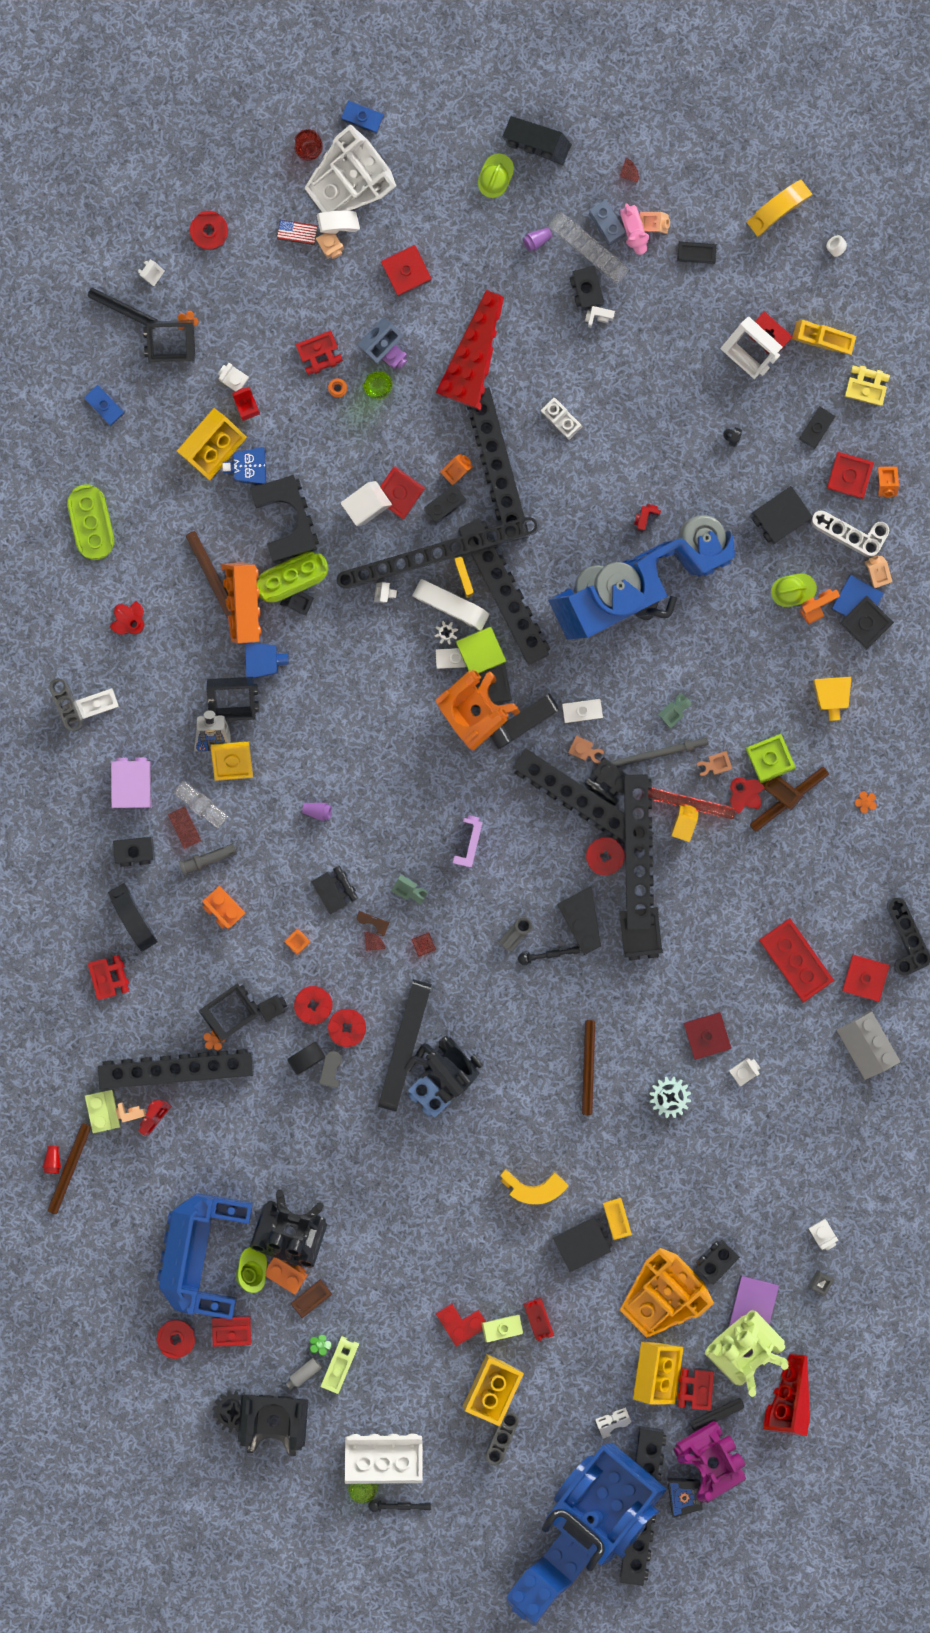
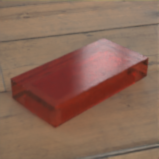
M186 806L168 814L184 849L202 841Z

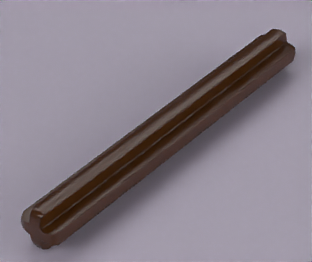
M192 531L186 535V539L228 619V616L232 615L231 611L226 607L225 599H227L228 594L197 533Z
M821 767L795 789L804 795L827 777L829 772L825 767ZM778 801L750 823V827L753 831L757 832L787 807Z
M594 1020L585 1021L583 1115H592Z
M82 1123L47 1209L52 1214H57L90 1133L91 1126Z

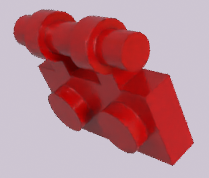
M331 330L295 344L302 362L310 361L312 366L305 368L307 375L320 373V370L330 366L331 368L335 367L337 363L343 361L341 354L333 357L332 351L337 350L338 346ZM327 355V360L317 363V357Z
M120 955L113 956V965L108 964L107 958L88 963L97 1000L116 996V987H121L122 994L130 992L128 987L129 980L128 978L126 979L123 969L125 965L121 961ZM116 970L119 981L113 982L111 971Z
M681 1368V1375L678 1378V1382H680L679 1393H677V1399H679L678 1407L685 1408L687 1400L692 1401V1409L711 1410L714 1371L695 1369L694 1377L688 1376V1368ZM688 1383L693 1384L692 1394L687 1393Z

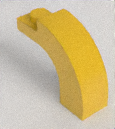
M799 180L768 201L746 222L756 236L759 237L780 218L799 207L813 194L804 182Z
M506 1169L500 1174L502 1177L500 1181L508 1188L510 1186L513 1187L509 1195L527 1204L550 1202L560 1196L569 1186L555 1172L538 1186L522 1184Z

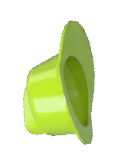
M500 153L488 157L478 178V188L483 195L489 198H496L504 194L514 172L512 160L505 154Z
M794 574L779 578L773 583L771 588L773 600L782 607L800 605L814 598L817 592V585L814 579L807 574Z
M251 1247L242 1252L235 1276L237 1283L245 1291L257 1293L264 1287L267 1269L266 1255L253 1250Z

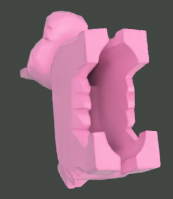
M625 204V208L620 210V216L628 238L626 244L633 248L636 254L642 255L647 251L649 235L644 231L638 208L635 205L629 206Z

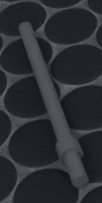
M707 737L694 741L690 739L682 744L610 762L620 767L685 750L686 752L693 751L694 748L709 745Z

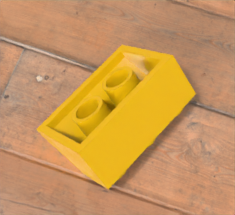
M213 408L179 447L177 452L208 480H211L223 466V462H226L247 437L228 418Z
M641 1342L633 1400L647 1404L676 1403L678 1378L684 1347L655 1342Z
M486 1354L462 1406L464 1411L500 1426L524 1373L504 1361Z

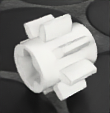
M442 621L443 626L441 628L436 626L439 634H436L435 637L441 638L440 644L447 641L450 645L452 638L457 640L454 632H457L458 629H452L453 622L445 625V622ZM444 628H447L448 631H452V633L449 634V638H446L445 635H441V633H443Z

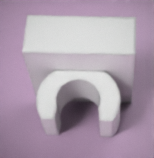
M150 259L149 262H144L146 264L143 270L139 269L138 272L149 284L155 286L165 270Z
M376 583L374 602L385 603L388 601V598H396L397 590L389 589L390 583Z

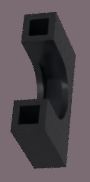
M294 475L250 488L256 509L273 503L283 502L291 505L298 513V525L291 535L267 543L273 563L299 556L306 552L317 550L316 545L319 544L316 533L312 534L310 528L314 526L311 516H307L305 508H308L305 497H301L299 490H302L299 478L295 479Z

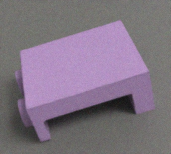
M116 758V761H111L112 808H152L151 761H147V758H135V761H128V758Z
M468 815V819H463L464 823L472 824L474 827L466 858L454 856V864L472 868L483 823L479 822L480 818Z

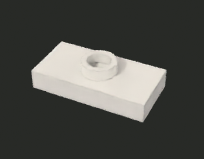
M458 648L436 649L437 669L467 668Z
M600 699L562 704L565 723L603 718Z

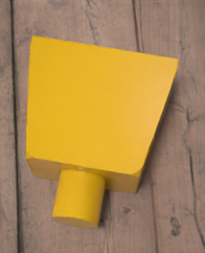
M851 677L814 679L813 685L819 710H828L829 721H839L840 709H847L849 706Z

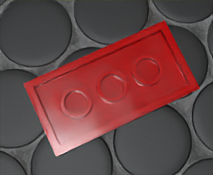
M791 918L759 939V942L802 1003L834 982L832 976Z

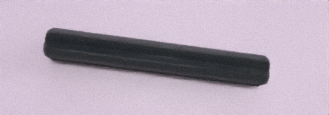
M91 288L87 296L90 299L145 326L148 321H158L156 318L99 290Z

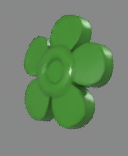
M319 1335L318 1338L312 1337L310 1339V1344H312L310 1351L314 1354L318 1352L320 1356H325L327 1350L331 1349V1342L326 1341L325 1335Z

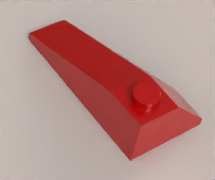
M790 1354L787 1359L788 1369L782 1371V1381L779 1388L775 1387L773 1392L775 1398L772 1405L768 1404L766 1408L763 1429L790 1435L807 1436L810 1421L808 1360L806 1355Z

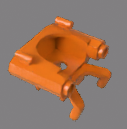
M474 669L472 671L469 670L436 699L440 711L458 736L473 751L508 720V713L512 712L513 715L520 713L515 704L498 706L490 700L488 689L491 683L496 682V677L492 672H488L485 675L479 688H477L476 685L480 682L481 676ZM474 705H478L481 709L478 716H475L471 711Z

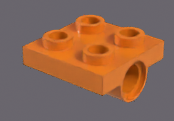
M830 588L818 595L819 599L811 598L801 604L802 608L799 609V612L808 625L824 617L821 607L840 597L837 589L832 592Z

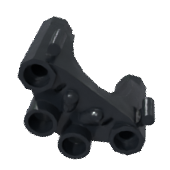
M447 1035L438 1041V1047L444 1054L436 1053L429 1044L424 1043L404 1067L406 1071L411 1072L415 1064L418 1063L423 1065L425 1069L420 1075L422 1079L428 1074L438 1077L441 1087L435 1093V1096H439L445 1104L454 1097L456 1098L461 1095L480 1074L476 1068L483 1066L475 1054L469 1060L451 1037L448 1038ZM427 1052L428 1055L425 1057L426 1059H423L422 1057Z
M277 1190V1203L268 1201L263 1205L250 1247L255 1251L305 1267H314L327 1227L326 1219L317 1216L323 1210L324 1205L319 1202L307 1214H294L286 1207L283 1191ZM291 1226L295 1229L296 1233L291 1235L285 1233L284 1229Z
M241 1395L238 1430L240 1446L247 1447V1453H254L262 1440L274 1438L283 1443L289 1456H296V1450H302V1447H305L308 1399L287 1396L274 1398L272 1395ZM271 1415H276L279 1418V1424L276 1427H271L268 1424V1418Z

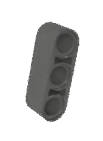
M60 678L53 679L50 682L49 689L65 728L75 732L81 730L84 721L68 682ZM58 682H62L64 685L61 692H56L55 685ZM65 700L71 702V707L68 710H64L62 707V703ZM73 717L78 720V725L75 728H72L69 724Z
M507 1410L501 1425L496 1427L486 1451V1459L491 1465L496 1466L503 1461L516 1431L519 1420L517 1413L513 1410ZM512 1415L515 1418V1422L507 1424L504 1421L505 1417ZM500 1433H505L508 1436L505 1442L498 1441L497 1436ZM492 1451H497L500 1453V1457L493 1460L489 1454Z

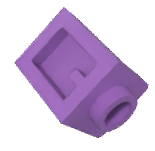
M394 345L382 360L393 370L397 367L401 369L407 362V354Z

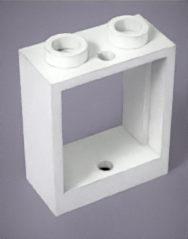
M748 316L720 349L755 379L759 374L763 376L770 369L768 364L770 362L773 364L780 357L778 352L782 349V346ZM745 332L770 353L761 365L737 344Z

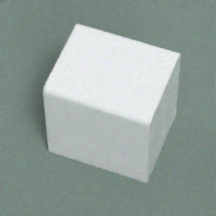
M376 481L366 483L341 502V505L356 526L367 524L392 505Z

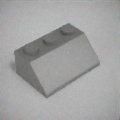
M868 1011L836 1029L864 1080L900 1063L898 1056L872 1011Z

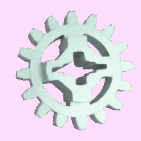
M666 1076L664 1082L658 1079L659 1085L652 1086L655 1092L649 1093L651 1096H654L650 1103L656 1104L653 1106V1110L659 1109V1115L664 1112L666 1118L669 1117V1114L676 1118L677 1112L682 1115L683 1108L688 1110L685 1104L686 1102H691L687 1098L691 1092L685 1091L688 1085L682 1086L683 1080L680 1079L676 1082L673 1076L669 1081ZM673 1084L671 1089L665 1090L662 1088L665 1085ZM680 1089L683 1093V1101L678 1097ZM663 1092H665L666 1094H671L673 1092V1096L678 1102L672 1100L667 1102L668 1098L665 1094H663ZM658 1094L662 1096L663 1102L661 1105L658 1103ZM671 1105L678 1106L676 1109L667 1110Z

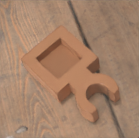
M575 736L568 753L584 761L589 756L594 763L598 764L600 761L596 760L594 755L595 753L604 754V751L601 749H591L593 746L592 742Z
M727 751L709 756L708 763L701 761L696 764V766H705V771L700 773V776L707 775L710 770H712L713 775L732 769Z

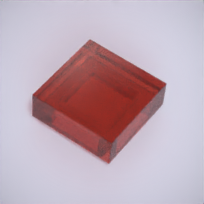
M429 932L411 939L418 957L436 950Z

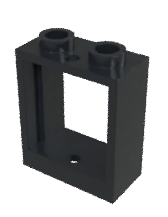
M194 320L148 321L146 327H143V336L147 338L148 345L144 346V355L148 357V362L195 361ZM185 327L186 354L154 355L153 328Z
M253 677L207 679L208 711H213L215 716H224L226 721L256 720V712H259V701H255V695H258V685L254 684ZM249 689L250 707L218 708L216 690Z
M238 983L198 1011L220 1042L260 1015L258 1013L260 1010L255 1001L251 1002L247 997L248 991L243 985L239 986ZM235 991L251 1015L228 1032H225L209 1009Z

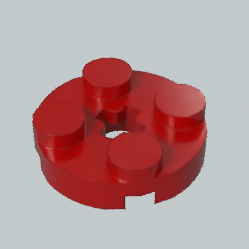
M203 211L192 220L190 235L196 246L204 250H214L224 245L228 237V225L225 219L217 212ZM207 226H211L214 229L211 235H207L204 232Z
M609 837L595 840L589 845L586 852L588 866L593 872L603 876L616 873L622 867L625 859L622 846L615 839ZM605 851H608V855L611 858L603 862L600 853L604 854Z
M308 986L302 989L294 1001L296 1015L308 1024H319L325 1021L333 1007L330 994L318 986ZM310 1000L319 1003L315 1011L307 1006L311 1003Z
M341 1009L330 1018L328 1024L329 1036L337 1045L343 1047L355 1046L365 1036V1019L356 1010ZM343 1023L352 1024L350 1028L352 1030L351 1033L347 1031L343 1033Z
M179 1319L169 1320L162 1325L156 1338L157 1345L162 1354L172 1359H178L189 1354L196 1340L194 1329L187 1322ZM178 1334L181 1342L174 1344L171 1336Z

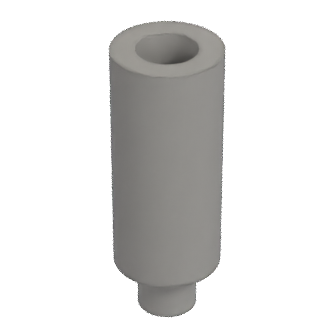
M313 1357L289 1377L290 1381L286 1383V1386L290 1390L295 1386L297 1388L300 1387L322 1368L321 1365Z

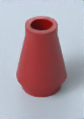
M47 1146L42 1166L44 1173L59 1174V1169H61L59 1146Z

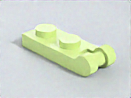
M343 1336L340 1338L321 1384L322 1388L339 1394L359 1346V1343L347 1341V1338ZM343 1347L350 1350L348 1355L341 1352Z

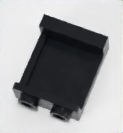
M792 486L752 513L754 516L752 517L753 522L757 527L761 526L764 531L763 536L768 543L772 542L773 545L813 518Z
M658 907L650 908V913L654 914V925H651V929L627 930L626 911H619L624 957H628L629 961L640 960V956L648 955V959L658 958L659 954L663 953ZM636 909L635 913L641 916L645 913L646 909Z
M592 1216L590 1219L552 1236L569 1272L611 1252L609 1247L613 1245L608 1235L603 1236L601 1230L604 1227L599 1218L595 1220L594 1216Z

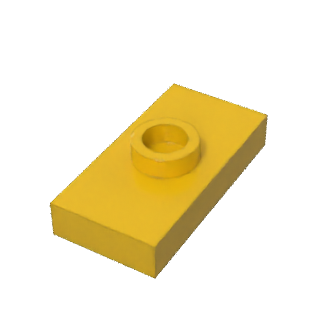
M617 1198L603 1202L613 1240L631 1236L632 1233L622 1199Z

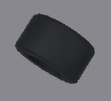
M313 1042L288 1058L287 1061L295 1074L299 1075L323 1060L325 1055L317 1042Z

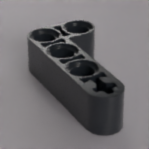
M549 693L518 715L506 721L489 737L499 750L559 711L560 708Z
M901 898L890 899L887 903L888 912L908 952V955L896 960L894 969L900 975H909L929 965L930 954L906 902ZM894 902L901 904V906L899 907L900 913L905 912L906 915H901L898 918H896V915H899V912L896 909H892V907L895 905ZM903 918L909 921L907 929H903L900 926V921ZM911 936H915L918 940L917 944L913 947L908 943V939ZM923 953L926 957L923 964H919L916 960L917 955ZM902 961L908 964V969L905 972H901L899 969V964Z

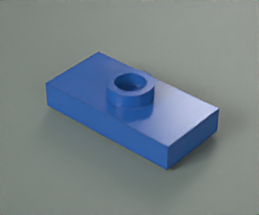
M348 101L341 120L377 133L384 114Z
M99 385L84 397L110 426L124 414L120 407Z

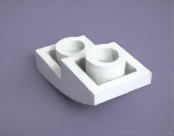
M331 211L317 214L320 232L337 234L339 231L357 232L360 229L357 213L354 211Z
M553 398L541 410L545 417L568 440L582 428V425L556 398Z

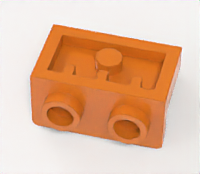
M220 885L202 901L204 903L202 906L209 915L213 913L218 918L215 921L223 929L225 927L230 929L246 914Z
M274 1257L266 1269L267 1278L295 1295L308 1274L305 1273L306 1269L302 1266H294L287 1261Z

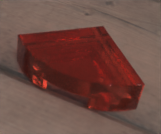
M626 158L620 177L638 183L639 173L637 167L630 159Z
M364 932L366 951L386 949L384 942L377 934Z

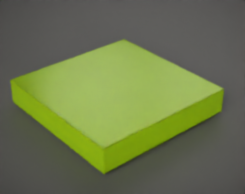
M491 627L455 642L468 671L474 669L480 674L506 663V659Z
M782 734L746 747V752L760 784L796 770Z

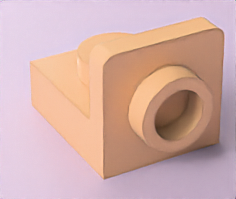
M640 212L645 232L668 233V228L670 227L668 214L663 212Z
M324 233L316 238L327 259L331 257L335 259L342 254L341 251L344 250V247L336 234Z
M873 556L864 562L868 568L874 588L892 582L888 563L883 556Z
M123 1102L118 1103V1108H116L117 1117L122 1119V1122L146 1116L145 1108L140 1109L139 1106L129 1108V1113H126Z

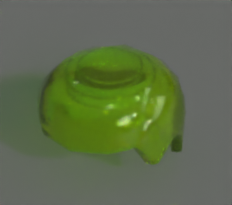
M375 371L367 375L362 386L365 394L370 398L382 400L391 393L393 382L391 377L384 371Z
M349 1484L348 1493L350 1498L356 1503L365 1504L376 1496L379 1484Z

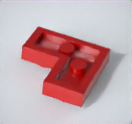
M158 1099L156 1102L152 1101L147 1107L148 1112L145 1114L147 1117L141 1121L138 1131L144 1136H149L172 1106L166 1101Z
M453 1303L436 1312L437 1317L455 1346L482 1331V1323L486 1322L479 1309L462 1319Z

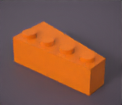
M244 562L221 564V570L226 573L223 585L229 595L225 599L226 607L232 614L228 616L231 642H259L261 627L258 622V617H260V608L257 602L259 589L256 581L258 579V569L255 564Z

